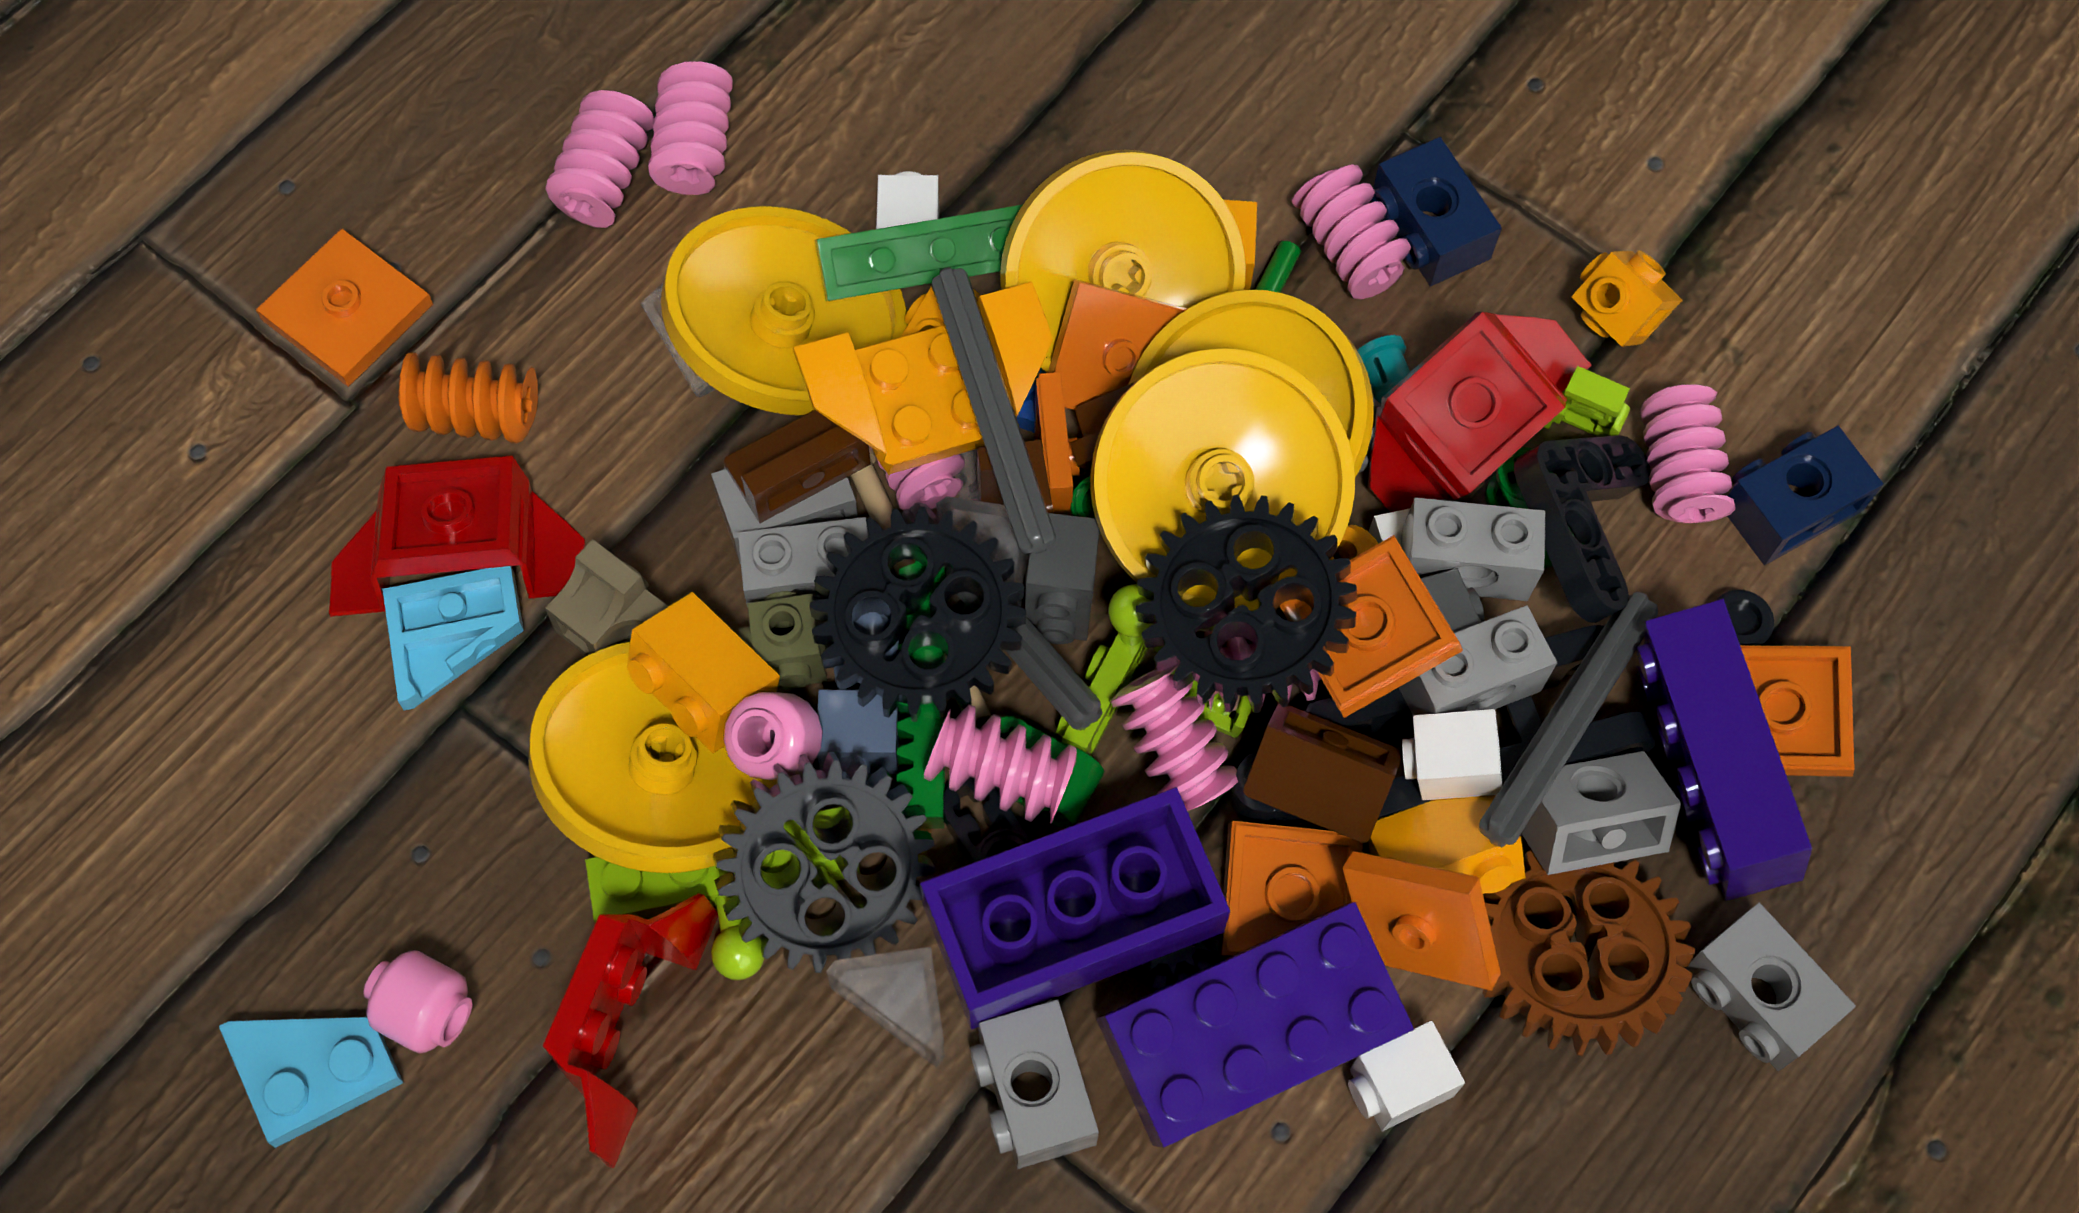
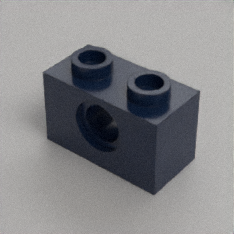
M1441 137L1379 163L1373 185L1375 194L1371 202L1378 201L1384 204L1387 212L1381 222L1385 220H1394L1399 227L1398 239H1407L1411 246L1409 254L1405 257L1406 262L1412 269H1419L1430 287L1492 258L1502 227ZM1423 211L1432 212L1438 217L1426 215Z
M1839 425L1818 437L1813 432H1807L1789 443L1782 450L1781 457L1768 464L1763 459L1755 460L1743 467L1732 477L1731 481L1734 487L1728 494V497L1734 499L1736 509L1731 515H1728V518L1764 566L1864 511L1884 485ZM1788 485L1800 488L1807 497L1794 493Z

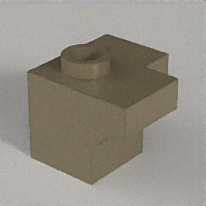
M592 539L575 557V567L570 579L545 609L555 632L585 656H588L603 648L629 642L633 628L669 606L646 590L649 584L636 569L618 559Z

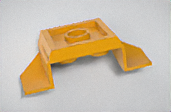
M1032 281L981 295L977 301L1016 418L1053 341L1047 319ZM945 325L855 350L848 332L793 347V352L813 409L872 447L875 457L888 475L985 447Z

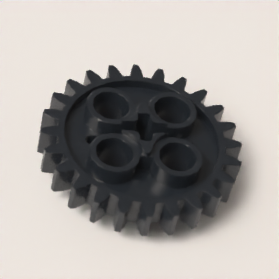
M1233 495L1230 513L1223 515L1220 514L1217 507L1211 501L1205 502L1206 521L1199 524L1188 514H1182L1180 517L1184 535L1181 538L1166 531L1160 534L1161 544L1167 556L1147 553L1145 557L1147 569L1157 577H1147L1137 581L1139 594L1152 600L1136 606L1138 621L1154 624L1141 633L1145 648L1163 646L1154 657L1155 667L1158 671H1162L1177 665L1178 667L1173 676L1174 688L1180 691L1195 680L1198 682V703L1202 705L1211 698L1215 691L1223 693L1226 712H1232L1240 695L1248 696L1254 713H1260L1263 694L1272 692L1277 702L1282 707L1288 706V686L1294 683L1299 689L1310 695L1313 693V680L1310 674L1312 669L1327 676H1331L1334 673V662L1326 652L1327 650L1336 653H1347L1349 649V639L1337 629L1354 628L1356 625V612L1342 605L1357 600V585L1339 582L1351 573V562L1349 558L1329 560L1337 551V537L1331 535L1316 541L1318 518L1312 516L1297 526L1294 524V504L1290 502L1275 516L1269 514L1267 496L1263 495L1259 498L1254 512H1245L1239 495ZM1250 548L1266 550L1272 556V559L1265 566L1258 569H1249L1237 562L1238 556ZM1291 568L1296 570L1297 574L1294 577H1286L1277 581L1280 574L1285 570ZM1196 585H1205L1217 593L1215 599L1203 607H1193L1181 600L1183 594L1189 588ZM1240 595L1249 602L1258 598V609L1251 612L1245 605L1235 608L1234 599ZM1298 599L1306 602L1311 607L1312 612L1307 618L1296 622L1284 620L1276 613L1277 608L1288 600ZM1216 625L1212 633L1205 638H1198L1196 636V632L1199 629H1207ZM1234 637L1250 639L1257 646L1255 652L1243 660L1226 658L1220 650L1227 640Z
M922 506L919 507L915 522L912 524L905 523L898 509H892L891 528L885 530L871 517L866 519L868 538L864 541L851 533H845L843 535L844 544L849 555L844 557L828 552L826 555L827 566L835 574V577L816 576L814 580L816 591L829 599L810 602L811 617L826 621L812 629L814 644H832L820 655L824 669L844 665L836 677L837 687L843 690L859 682L858 704L864 707L876 695L883 697L884 717L888 718L893 714L899 702L907 703L912 722L918 721L923 704L931 703L939 719H944L946 716L947 699L954 697L965 709L968 704L971 705L970 688L973 686L991 695L994 692V682L989 670L991 669L1003 674L1010 673L1012 661L1001 650H1021L1023 636L1010 628L1026 624V609L1010 605L1023 598V583L1004 582L1014 573L1015 562L1012 558L993 562L999 549V540L994 537L978 545L975 543L978 523L975 521L970 522L959 533L953 530V512L949 510L942 516L938 525L929 524L926 508ZM904 559L916 560L926 568L919 578L906 581L896 578L891 573V569L897 562ZM944 566L951 567L953 569L952 573L941 582L930 597V619L923 615L917 617L910 627V631L906 635L902 649L893 661H886L884 659L885 653L897 643L899 638L901 639L907 630L906 608L917 612L926 601L939 571ZM960 592H968L977 596L981 600L982 605L971 614H958L953 612L946 603L953 595ZM869 612H878L890 620L889 626L877 635H866L855 628L856 621L862 615ZM923 646L938 647L947 656L946 661L934 669L917 667L911 661V657L917 649Z
M828 752L822 770H815L806 754L800 755L799 774L792 777L778 763L773 765L776 785L769 789L755 779L750 781L749 783L756 801L753 805L733 800L731 807L736 817L741 821L740 825H720L718 829L721 839L733 847L713 853L716 867L729 871V873L714 880L719 895L733 896L723 905L728 921L744 918L739 926V933L745 943L762 934L761 954L766 959L773 956L781 947H784V960L787 967L792 970L797 966L804 954L809 955L816 973L822 972L827 955H836L844 970L850 969L851 951L860 948L863 954L871 961L876 959L873 940L881 936L887 942L896 945L899 943V939L892 926L898 919L910 924H915L918 921L908 905L910 899L922 900L921 882L916 878L933 874L936 871V867L931 859L919 854L935 846L934 840L928 831L916 830L927 820L925 814L919 806L905 808L909 804L912 795L904 784L888 791L892 777L885 768L881 767L867 780V765L862 757L856 756L850 763L847 771L844 772L834 752ZM837 804L845 807L843 817L836 825L823 829L812 824L815 814L824 806ZM794 820L807 833L812 843L825 858L830 861L835 860L843 877L858 892L865 896V901L861 905L854 904L823 866L814 865L806 847L784 828L786 821ZM787 850L794 854L792 862L781 872L769 873L760 869L762 861L773 851ZM880 852L887 854L885 865L877 873L862 875L856 872L860 861L870 853ZM827 897L837 901L832 913L823 919L814 920L805 916L807 908L817 899Z

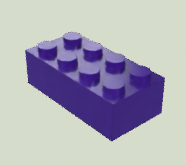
M1724 599L1645 621V644L1636 646L1640 666H1636V673L1646 703L1657 701L1659 705L1656 707L1660 724L1656 725V733L1663 756L1667 763L1677 760L1679 764L1677 773L1680 785L1676 786L1678 800L1681 802L1680 806L1687 824L1696 821L1699 823L1701 830L1698 831L1701 846L1696 847L1707 884L1719 883L1724 899L1728 901L1803 881L1812 846Z
M1177 787L920 883L924 910L971 1030L979 1027V1022L1027 1009L1222 934L1225 931L1230 914L1229 906Z
M1356 902L1335 908L1096 1018L1152 1145L1163 1148L1415 1030Z

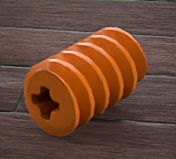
M409 352L403 360L399 377V406L407 427L414 432L425 431L430 426L431 430L439 435L449 434L455 429V432L461 437L469 438L479 431L481 437L491 441L498 439L503 433L504 438L510 443H519L528 435L534 422L538 404V380L535 369L531 366L526 373L523 383L517 382L516 368L511 363H506L503 366L499 380L493 379L492 366L489 361L485 360L479 363L475 376L469 377L468 364L465 358L455 359L450 374H445L441 355L431 356L426 371H421L418 354Z

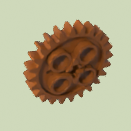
M1533 851L1526 852L1524 858L1526 878L1511 883L1507 888L1499 892L1485 893L1484 895L1501 972L1492 991L1483 990L1482 994L1484 997L1489 998L1501 995L1506 997L1499 1015L1502 1020L1511 1018L1518 1013L1526 1017L1522 1036L1527 1038L1539 1027L1548 1030V1048L1552 1050L1560 1043L1563 1035L1572 1037L1576 1054L1583 1056L1590 1039L1596 1038L1604 1053L1610 1055L1618 1042V1034L1634 1048L1639 1045L1644 1035L1643 1027L1655 1034L1660 1032L1666 1020L1664 1013L1672 1015L1676 1013L1683 999L1679 992L1686 991L1693 975L1685 967L1689 966L1695 954V948L1681 943L1685 940L1691 928L1690 922L1670 920L1678 907L1679 900L1677 898L1658 900L1655 895L1662 879L1657 876L1643 883L1635 878L1639 868L1637 860L1631 861L1622 870L1614 867V863L1547 875ZM1564 896L1572 899L1576 912L1575 915L1574 912L1572 914L1571 908ZM1592 906L1609 908L1616 914L1617 918L1606 919L1593 911ZM1530 915L1543 917L1552 924L1553 928L1541 929L1533 926L1526 917ZM1574 932H1576L1575 938L1577 942H1571ZM1592 952L1589 962L1587 964L1586 953ZM1610 966L1628 968L1635 974L1637 980L1631 981L1619 978L1612 972ZM1558 976L1563 978L1570 984L1572 989L1569 991L1554 989L1545 982L1543 977ZM1588 981H1591L1592 988L1600 1000H1594L1591 997L1587 985Z

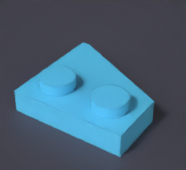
M512 566L485 568L383 589L397 698L404 711L414 709L524 631L515 573Z
M367 1017L228 1021L219 1026L266 1140L274 1148L404 1083L383 1035L369 1026Z

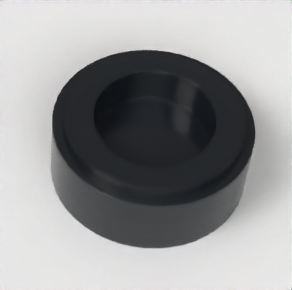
M1731 590L1718 597L1717 600L1724 599L1739 644L1744 646H1763L1774 629L1773 612L1767 602L1759 595L1747 590Z

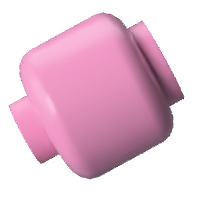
M760 692L744 698L732 709L725 723L724 743L728 757L738 770L752 778L774 780L773 765L777 763L786 770L790 777L799 774L800 755L806 754L811 764H813L821 749L823 731L819 716L807 701L795 694Z
M416 950L400 954L391 963L383 961L372 971L364 987V996L369 999L366 1011L369 1026L373 1030L417 1053L428 1052L438 1045L443 1048L449 1046L462 1032L471 1014L472 999L467 997L466 979L457 971Z

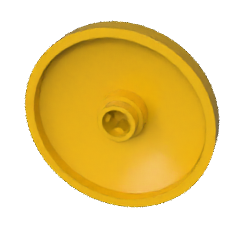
M1111 150L1082 157L1065 165L1043 181L1028 197L1015 217L1006 238L1001 261L1000 281L1001 290L1032 281L1053 338L1041 366V369L1048 373L1074 279L1188 309L1208 298L1244 290L1246 263L1244 247L1236 221L1227 204L1205 179L1181 163L1157 154L1136 150Z
M758 206L739 208L713 216L697 225L680 241L668 263L661 293V310L666 331L676 351L685 363L710 386L740 403L757 409L785 415L803 416L815 409L812 407L793 352V347L846 332L849 333L855 350L900 338L907 327V324L904 322L906 315L905 301L901 289L825 301L815 240L851 234V232L827 219L800 210Z
M1241 290L1203 300L1170 321L1153 338L1135 366L1129 384L1136 382L1148 372L1169 360L1201 350L1219 348L1240 349L1276 359L1302 374L1325 396L1339 417L1349 440L1354 462L1355 478L1361 469L1371 440L1374 420V403L1368 372L1360 354L1347 335L1320 310L1296 297L1268 290Z
M1219 348L1188 353L1169 360L1137 380L1121 396L1106 418L1099 433L1092 458L1090 489L1092 506L1102 538L1122 569L1137 582L1138 579L1157 577L1147 569L1145 557L1147 553L1167 556L1160 539V534L1163 531L1181 538L1184 532L1180 516L1184 513L1191 516L1199 524L1206 521L1205 502L1211 501L1221 515L1230 513L1233 495H1239L1245 512H1254L1261 495L1267 496L1269 514L1277 516L1289 502L1294 504V524L1299 526L1310 517H1317L1318 532L1315 540L1318 541L1324 537L1335 535L1338 539V548L1352 513L1355 495V471L1353 456L1344 427L1333 407L1314 384L1293 368L1269 356L1240 349ZM1250 548L1238 556L1237 562L1243 567L1258 569L1265 566L1272 559V556L1266 550ZM1292 568L1285 570L1280 574L1277 581L1286 577H1294L1297 574L1296 570ZM1196 585L1189 588L1183 594L1181 600L1193 607H1203L1210 604L1215 599L1217 593L1205 585ZM1240 595L1234 599L1235 608L1245 605L1250 611L1258 609V598L1249 602Z
M630 641L598 650L571 665L550 685L535 711L530 732L528 757L531 782L537 799L550 820L566 837L594 856L625 868L656 873H681L716 866L713 853L733 848L721 839L718 831L719 826H739L741 823L731 807L733 800L753 805L756 798L749 782L755 779L770 789L776 785V780L752 778L737 769L728 757L725 746L713 754L697 737L686 735L676 724L672 713L652 693H644L633 682L627 669Z

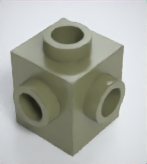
M781 591L766 596L763 601L747 603L750 626L739 628V637L780 675L778 689L791 690L808 684L828 682L826 668L824 669L820 655L832 644H814L812 629L826 621L811 617L810 602L814 601L812 594L800 595L792 591Z

